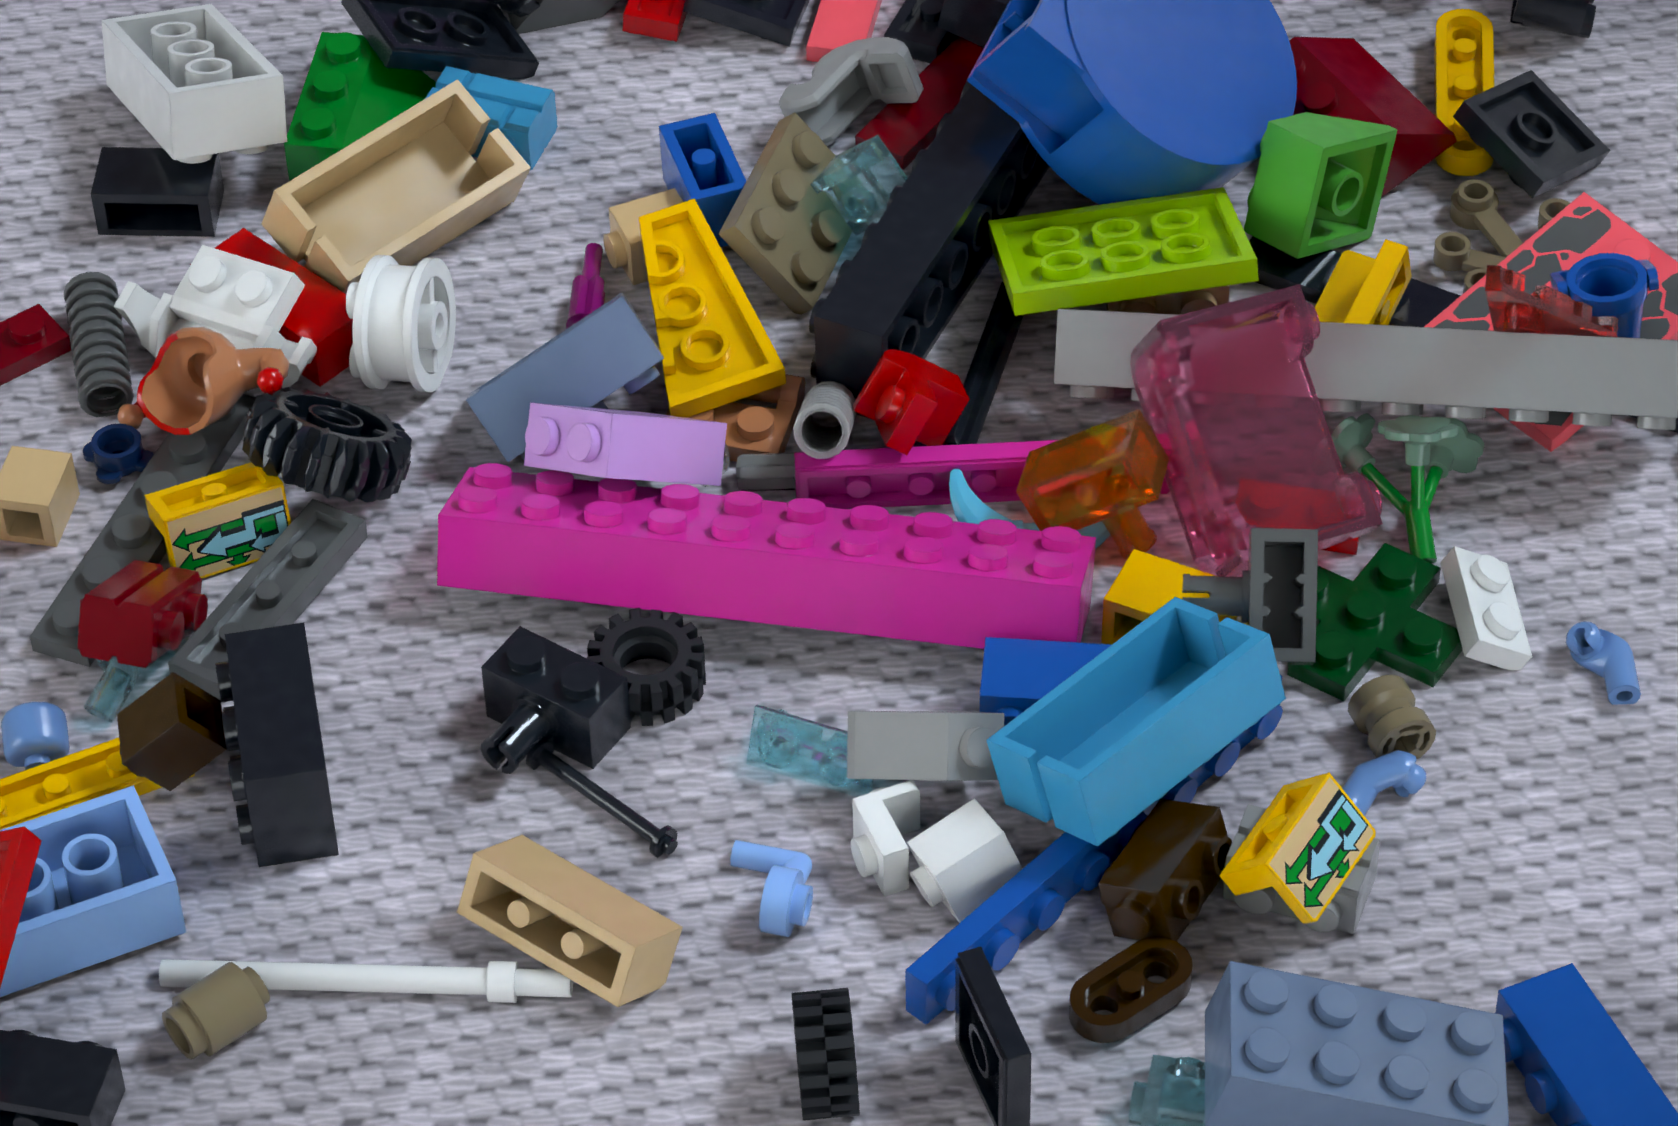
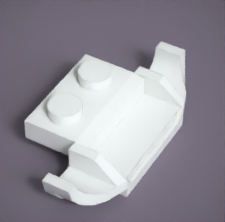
M205 245L201 246L174 295L163 293L161 299L142 289L138 284L128 281L114 305V308L137 334L141 344L155 358L169 335L182 328L205 327L221 333L234 344L236 349H281L289 362L288 376L283 380L282 388H286L298 381L306 365L312 362L317 353V346L312 339L302 336L299 343L286 340L279 333L305 287V284L295 273ZM256 388L244 394L256 397L264 392L260 388Z

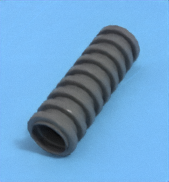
M86 272L73 277L66 284L64 290L78 401L80 407L87 414L94 417H107L118 414L122 405L132 404L134 393L131 386L132 380L129 373L130 367L127 360L128 354L122 315L114 308L118 299L116 283L110 276L103 273ZM114 397L107 400H98L101 398ZM118 409V410H116V411L109 412V413H100V412H103V411Z

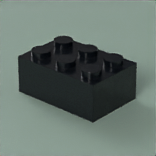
M304 622L225 634L228 661L215 663L221 702H234V706L223 707L222 720L227 751L240 750L239 755L229 756L228 767L233 800H247L248 803L236 805L241 844L255 843L259 867L339 855Z

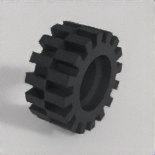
M640 608L629 610L630 620L623 621L621 616L616 614L609 618V629L600 624L594 631L595 641L589 640L587 659L627 677L631 722L634 715L641 716L642 726H653V716L661 715L665 724L675 720V708L686 715L693 709L692 699L700 701L704 694L703 685H706L704 643L702 636L698 637L697 628L692 622L683 626V616L675 612L670 615L668 620H664L663 612L651 609L650 617H641ZM641 659H658L670 664L665 670L649 675L633 674L623 669L629 663Z
M848 988L791 993L803 1121L859 1116L857 1066Z

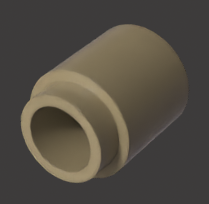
M228 962L172 998V1007L162 1012V1021L170 1038L184 1056L191 1060L203 1052L207 1056H212L266 1021L267 1011L265 1004L270 1002V995L266 985L255 970L248 966L242 970L233 962Z

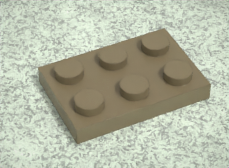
M794 112L779 120L723 224L719 235L793 313L802 315L812 310L818 301L871 193L823 143L821 138Z

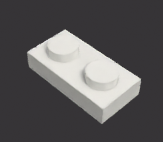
M1454 546L1440 564L1464 657L1510 671L1521 670L1532 658V653L1507 563L1499 561L1490 555H1481Z

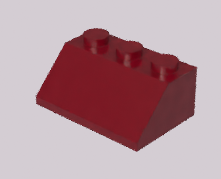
M1293 37L1289 40L1297 76V95L1293 115L1308 112L1389 125L1397 129L1381 197L1457 142L1455 134L1354 38Z

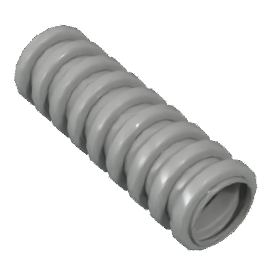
M835 381L821 382L813 386L805 395L793 428L794 439L799 449L806 455L816 459H829L840 454L847 446L857 412L853 411V404L856 399L852 391L845 385ZM821 411L831 413L839 420L840 425L836 427L822 426L814 420L812 414Z

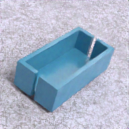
M1174 597L986 740L1005 804L1045 823L1053 819L1056 828L1098 847L1286 699L1270 634L1228 617L1219 622L1217 613Z

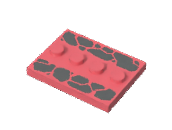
M1583 192L1424 327L1577 335L1572 305L1570 302L1558 304L1553 298L1550 274L1570 270L1573 264L1588 256L1599 253H1617L1630 256L1635 260H1649L1657 270L1659 289L1648 291V296L1644 300L1640 338L1678 340V262L1587 193ZM1493 408L1508 420L1509 409ZM1549 411V421L1547 423L1509 421L1550 452L1567 441L1584 426L1572 424L1573 412Z

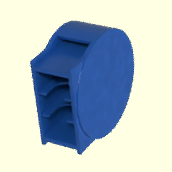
M1010 0L966 80L1019 122L1032 146L1058 176L1079 193L1099 205L1221 188L1260 158V143L1267 129L1268 121L1292 116L1297 95V76L1293 52L1282 21L1270 0Z

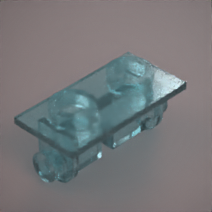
M758 704L755 706L746 764L856 797L870 793L874 779L847 778L848 731L788 714L783 709L775 710Z

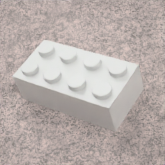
M212 4L101 20L107 86L173 160L190 164L202 163L210 160L212 154L235 151L240 154H257L266 151L268 145L287 142L283 75Z

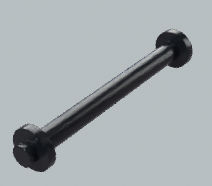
M541 739L527 754V766L536 770L542 765L650 842L649 850L655 857L658 858L663 853L670 855L677 848L678 842L676 840L678 833L673 827L667 825L659 829L553 754L554 744L548 739Z

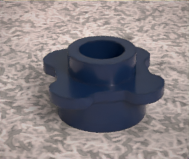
M120 423L107 425L99 429L93 435L91 442L87 443L83 448L84 459L95 465L97 468V480L103 484H115L120 481L121 477L128 476L135 471L142 472L154 454L149 450H144L141 434L137 429Z

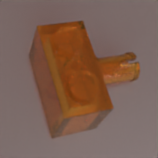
M1137 409L1030 451L1016 493L1040 531L1055 526L1079 530L1102 521L1118 547L1120 555L1124 559H1128L1133 551L1131 549L1132 545L1136 550L1147 552L1157 541L1156 533L1150 528L1138 507L1158 500L1169 457L1140 409Z

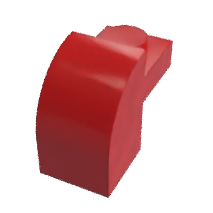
M889 349L883 353L853 404V411L874 420L885 446L907 456L915 441L927 446L942 445L970 399L958 375L913 354Z

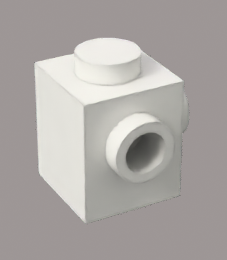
M975 798L906 842L919 865V868L910 873L917 888L931 907L942 902L959 923L1023 869L1004 831Z

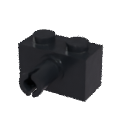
M521 626L481 667L486 715L488 718L501 723V725L490 737L481 743L480 749L485 760L496 770L506 758L508 759L501 767L502 773H513L519 767V763L543 738L548 739L554 744L555 751L594 769L631 728L627 677Z

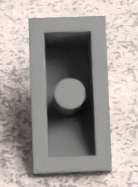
M848 711L847 778L926 781L998 780L986 740L1004 727V713L974 711Z

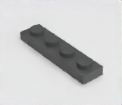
M312 499L168 662L170 674L172 672L178 674L221 700L215 663L228 661L225 634L293 624L367 539L365 519Z

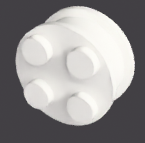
M375 255L366 264L360 281L352 282L347 290L346 310L348 317L353 319V344L349 356L351 375L355 378H361L362 382L370 389H385L390 381L411 382L412 386L419 392H434L439 388L451 359L455 339L456 304L449 269L444 261L439 258H424L417 266L399 265L392 256Z

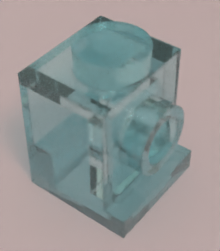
M876 135L836 155L810 185L817 194L825 191L855 236L865 232L870 223H878L886 211L892 190L897 185L903 186L908 177L879 135Z

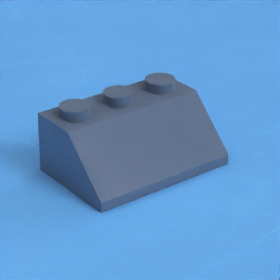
M620 293L471 392L466 401L506 461L509 462L519 455L524 460L526 448L525 433L528 426L530 403L608 409L603 399L622 386L631 395L657 378L660 373L654 365L663 360L664 356L624 294Z

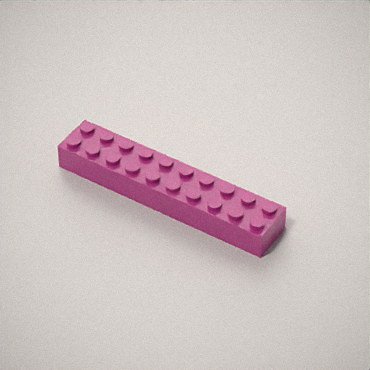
M486 463L475 468H468L438 514L437 586L635 609L640 608L643 610L653 609L669 613L675 612L678 614L981 649L985 647L986 637L1080 643L1091 605L1096 537L1081 536L1077 530L1062 526L1049 527L1043 531L1019 529L1013 523L1000 519H989L979 524L956 522L948 515L937 512H925L912 517L889 514L886 509L874 505H861L849 510L826 507L823 502L811 498H797L786 503L762 500L760 495L749 491H734L724 496L699 493L696 487L686 484H671L661 489L637 486L635 481L627 479L605 478L600 481L574 479L571 473L556 470L543 471L537 475L512 472L510 467L503 464Z

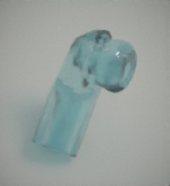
M116 657L110 661L98 660V665L104 673L84 705V709L91 715L110 723L116 718L143 670L141 667L120 664Z

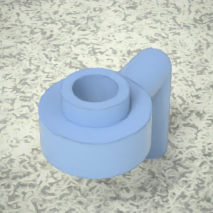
M735 840L731 852L730 865L768 873L760 904V931L790 937L794 925L805 926L810 915L813 887L805 885L812 870L810 857L798 851Z

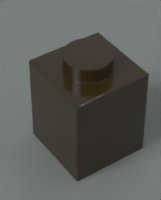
M174 672L117 714L122 764L127 766L135 775L146 777L169 791H172L227 750L221 700Z

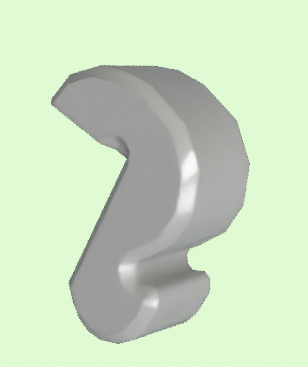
M874 37L850 42L824 55L813 68L811 80L803 84H790L780 97L779 105L784 118L795 112L828 146L874 101L881 99L886 104L916 103L924 88L905 43L889 37Z

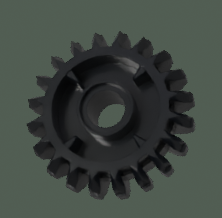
M286 387L273 394L264 393L256 396L253 408L249 409L244 425L242 450L248 455L249 460L255 466L263 468V471L268 476L281 478L285 485H296L303 488L305 492L313 491L323 494L327 498L331 496L339 497L348 502L359 499L366 503L376 501V499L380 501L390 499L392 494L398 493L402 480L406 479L411 463L412 439L399 423L391 422L386 414L376 413L369 406L353 403L349 398L341 399L334 397L328 392L321 394L312 392L307 388L297 391Z

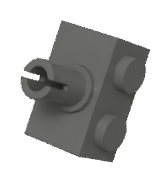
M1251 528L1249 532L1248 570H1242V577L1190 576V574H1183L1182 593H1207L1210 597H1183L1182 600L1213 611L1218 616H1241V623H1247L1248 626L1270 634L1278 665H1313L1316 659L1318 529Z

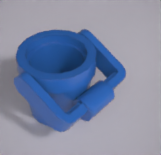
M1599 253L1581 259L1573 264L1570 270L1550 274L1553 298L1558 304L1570 302L1572 305L1577 335L1640 338L1644 300L1648 296V291L1659 289L1656 267L1649 260H1635L1630 256L1617 253Z

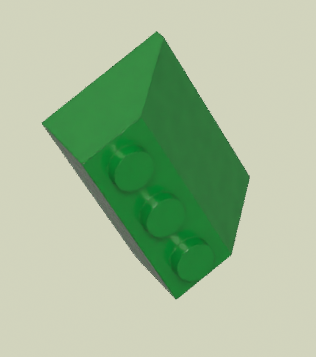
M322 32L287 134V142L284 143L289 181L424 100L432 87H436V82L420 70L386 68L364 35L347 32Z

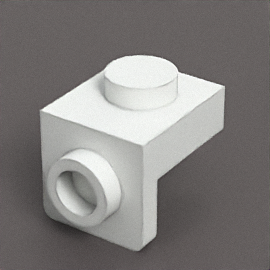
M913 780L890 787L877 788L868 794L852 799L853 838L851 839V851L853 859L862 877L873 875L884 897L909 889V848L902 835L920 829V791Z

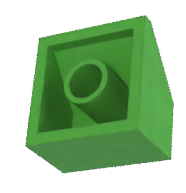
M1308 112L1268 121L1267 129L1260 143L1261 156L1254 186L1248 195V212L1244 231L1297 259L1369 239L1373 233L1397 129L1389 125Z

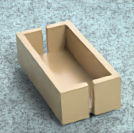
M457 79L274 190L261 224L288 257L296 262L304 259L306 261L305 268L347 294L349 285L352 282L360 281L366 264L375 255H389L399 265L412 266L514 202L531 167L499 128L488 134L482 150L475 161L471 155L476 152L490 118Z

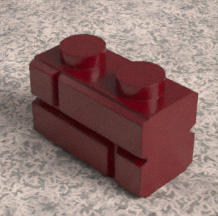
M134 560L92 589L80 600L77 649L80 651L81 656L110 661L116 657L120 664L147 668L158 657H162L169 650L175 651L181 641L192 632H195L207 617L208 599L205 594H201L202 578H200L199 572L172 566L164 571L161 564Z

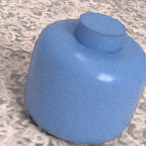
M47 702L23 703L7 711L1 720L3 751L6 761L12 766H25V770L68 755L70 746L65 712L57 705Z

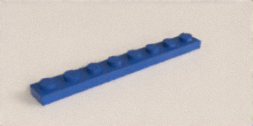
M1280 704L1277 705L1255 725L1249 727L1216 753L1212 759L1198 767L1160 799L1191 803L1197 788L1213 774L1217 777L1226 774L1236 762L1240 750L1255 737L1260 740L1265 739L1275 730L1282 716V706ZM1159 800L1151 804L1098 847L1067 832L1063 833L905 970L906 1011L927 1025L944 1009L948 1011L955 1010V959L958 958V953L981 946L991 968L996 971L1003 969L1015 956L1020 943L1037 928L1041 931L1050 928L1060 917L1065 903L1081 889L1091 891L1098 886L1106 869L1117 859L1133 837L1135 830L1142 825Z

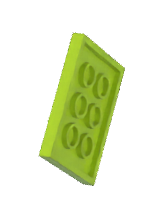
M1224 187L988 221L990 244L1015 316L1259 281L1257 257Z

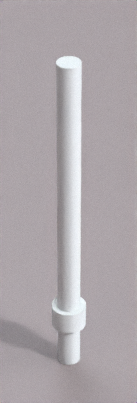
M162 959L159 967V983L161 987H190L226 963L233 962L242 970L247 966L255 970L268 990L487 995L488 1002L517 1003V996L572 997L573 981L553 969L519 968L518 961H489L488 967L485 968Z

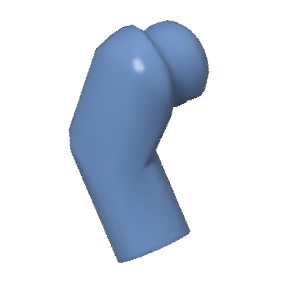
M1583 621L1572 626L1566 635V644L1573 660L1580 666L1604 678L1608 700L1612 705L1635 704L1640 699L1641 691L1633 652L1629 644L1619 636L1599 629L1592 622Z
M1396 750L1356 766L1342 789L1365 816L1379 792L1391 786L1401 797H1408L1409 794L1417 793L1426 782V771L1416 764V756L1406 751Z

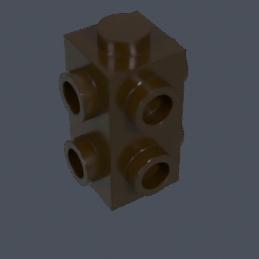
M1168 799L1159 800L1142 825L1135 830L1133 837L1111 867L1106 869L1098 883L1100 899L1106 908L1115 937L1141 940L1148 937H1165L1177 941L1189 923L1199 915L1202 905L1221 880L1219 875L1225 868L1226 857L1232 844L1231 838L1227 835L1220 807Z

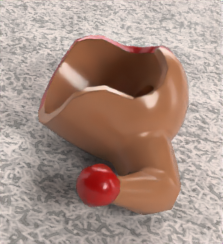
M205 327L182 328L168 336L160 348L150 371L139 383L137 402L135 404L122 405L117 415L120 424H127L138 429L142 424L143 418L147 417L164 431L174 435H191L227 415L245 392L260 388L264 393L273 394L282 389L283 380L288 376L289 362L281 349H236L234 344L225 336Z

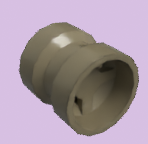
M1383 675L1363 684L1351 697L1348 703V713L1359 731L1368 735V745L1376 758L1396 750L1411 753L1418 759L1432 746L1435 741L1436 730L1424 710L1415 707L1416 698L1404 678L1397 675Z

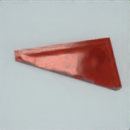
M1487 265L1485 293L1494 331L1617 338L1618 318L1614 316H1592V306L1584 302L1572 300L1570 296L1546 285L1535 286L1533 295L1524 292L1525 275L1514 270L1502 268L1501 266Z

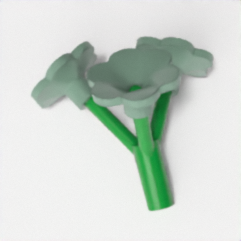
M1368 413L1362 414L1357 419L1353 416L1344 419L1336 426L1332 435L1327 436L1316 447L1314 456L1317 459L1312 465V470L1317 476H1323L1331 471L1337 473L1348 467L1357 477L1364 475L1404 516L1410 554L1434 564L1437 562L1429 508L1440 479L1447 477L1451 470L1460 473H1470L1476 469L1478 458L1483 454L1485 448L1482 438L1469 433L1466 424L1456 418L1407 415L1397 417L1395 420L1379 422L1378 433L1384 434L1385 439L1405 443V464L1411 465V501H1408L1374 467L1376 460L1365 449L1373 438L1371 430L1375 425V419Z

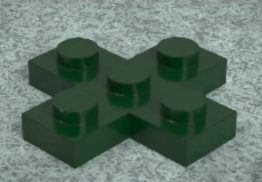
M1387 543L1382 545L1354 581L1317 565L1315 663L1313 665H1288L1287 675L1341 701L1346 700L1376 661L1434 687L1463 650L1457 628L1417 611L1439 583L1441 568Z

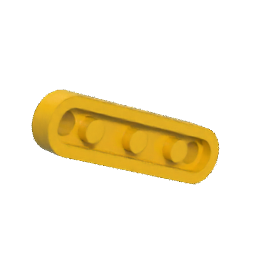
M1455 9L1441 15L1436 23L1434 40L1435 116L1455 134L1457 139L1455 144L1435 159L1443 170L1459 176L1481 174L1488 170L1493 163V158L1488 152L1474 143L1469 133L1453 117L1464 100L1494 87L1493 24L1484 14L1470 9Z

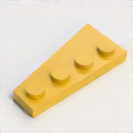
M695 198L640 216V234L659 350L664 356L661 363L670 416L688 418L786 384L785 367Z

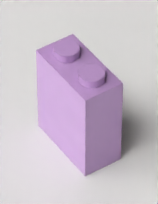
M530 403L528 426L525 433L524 466L603 478L721 486L727 423L647 412Z

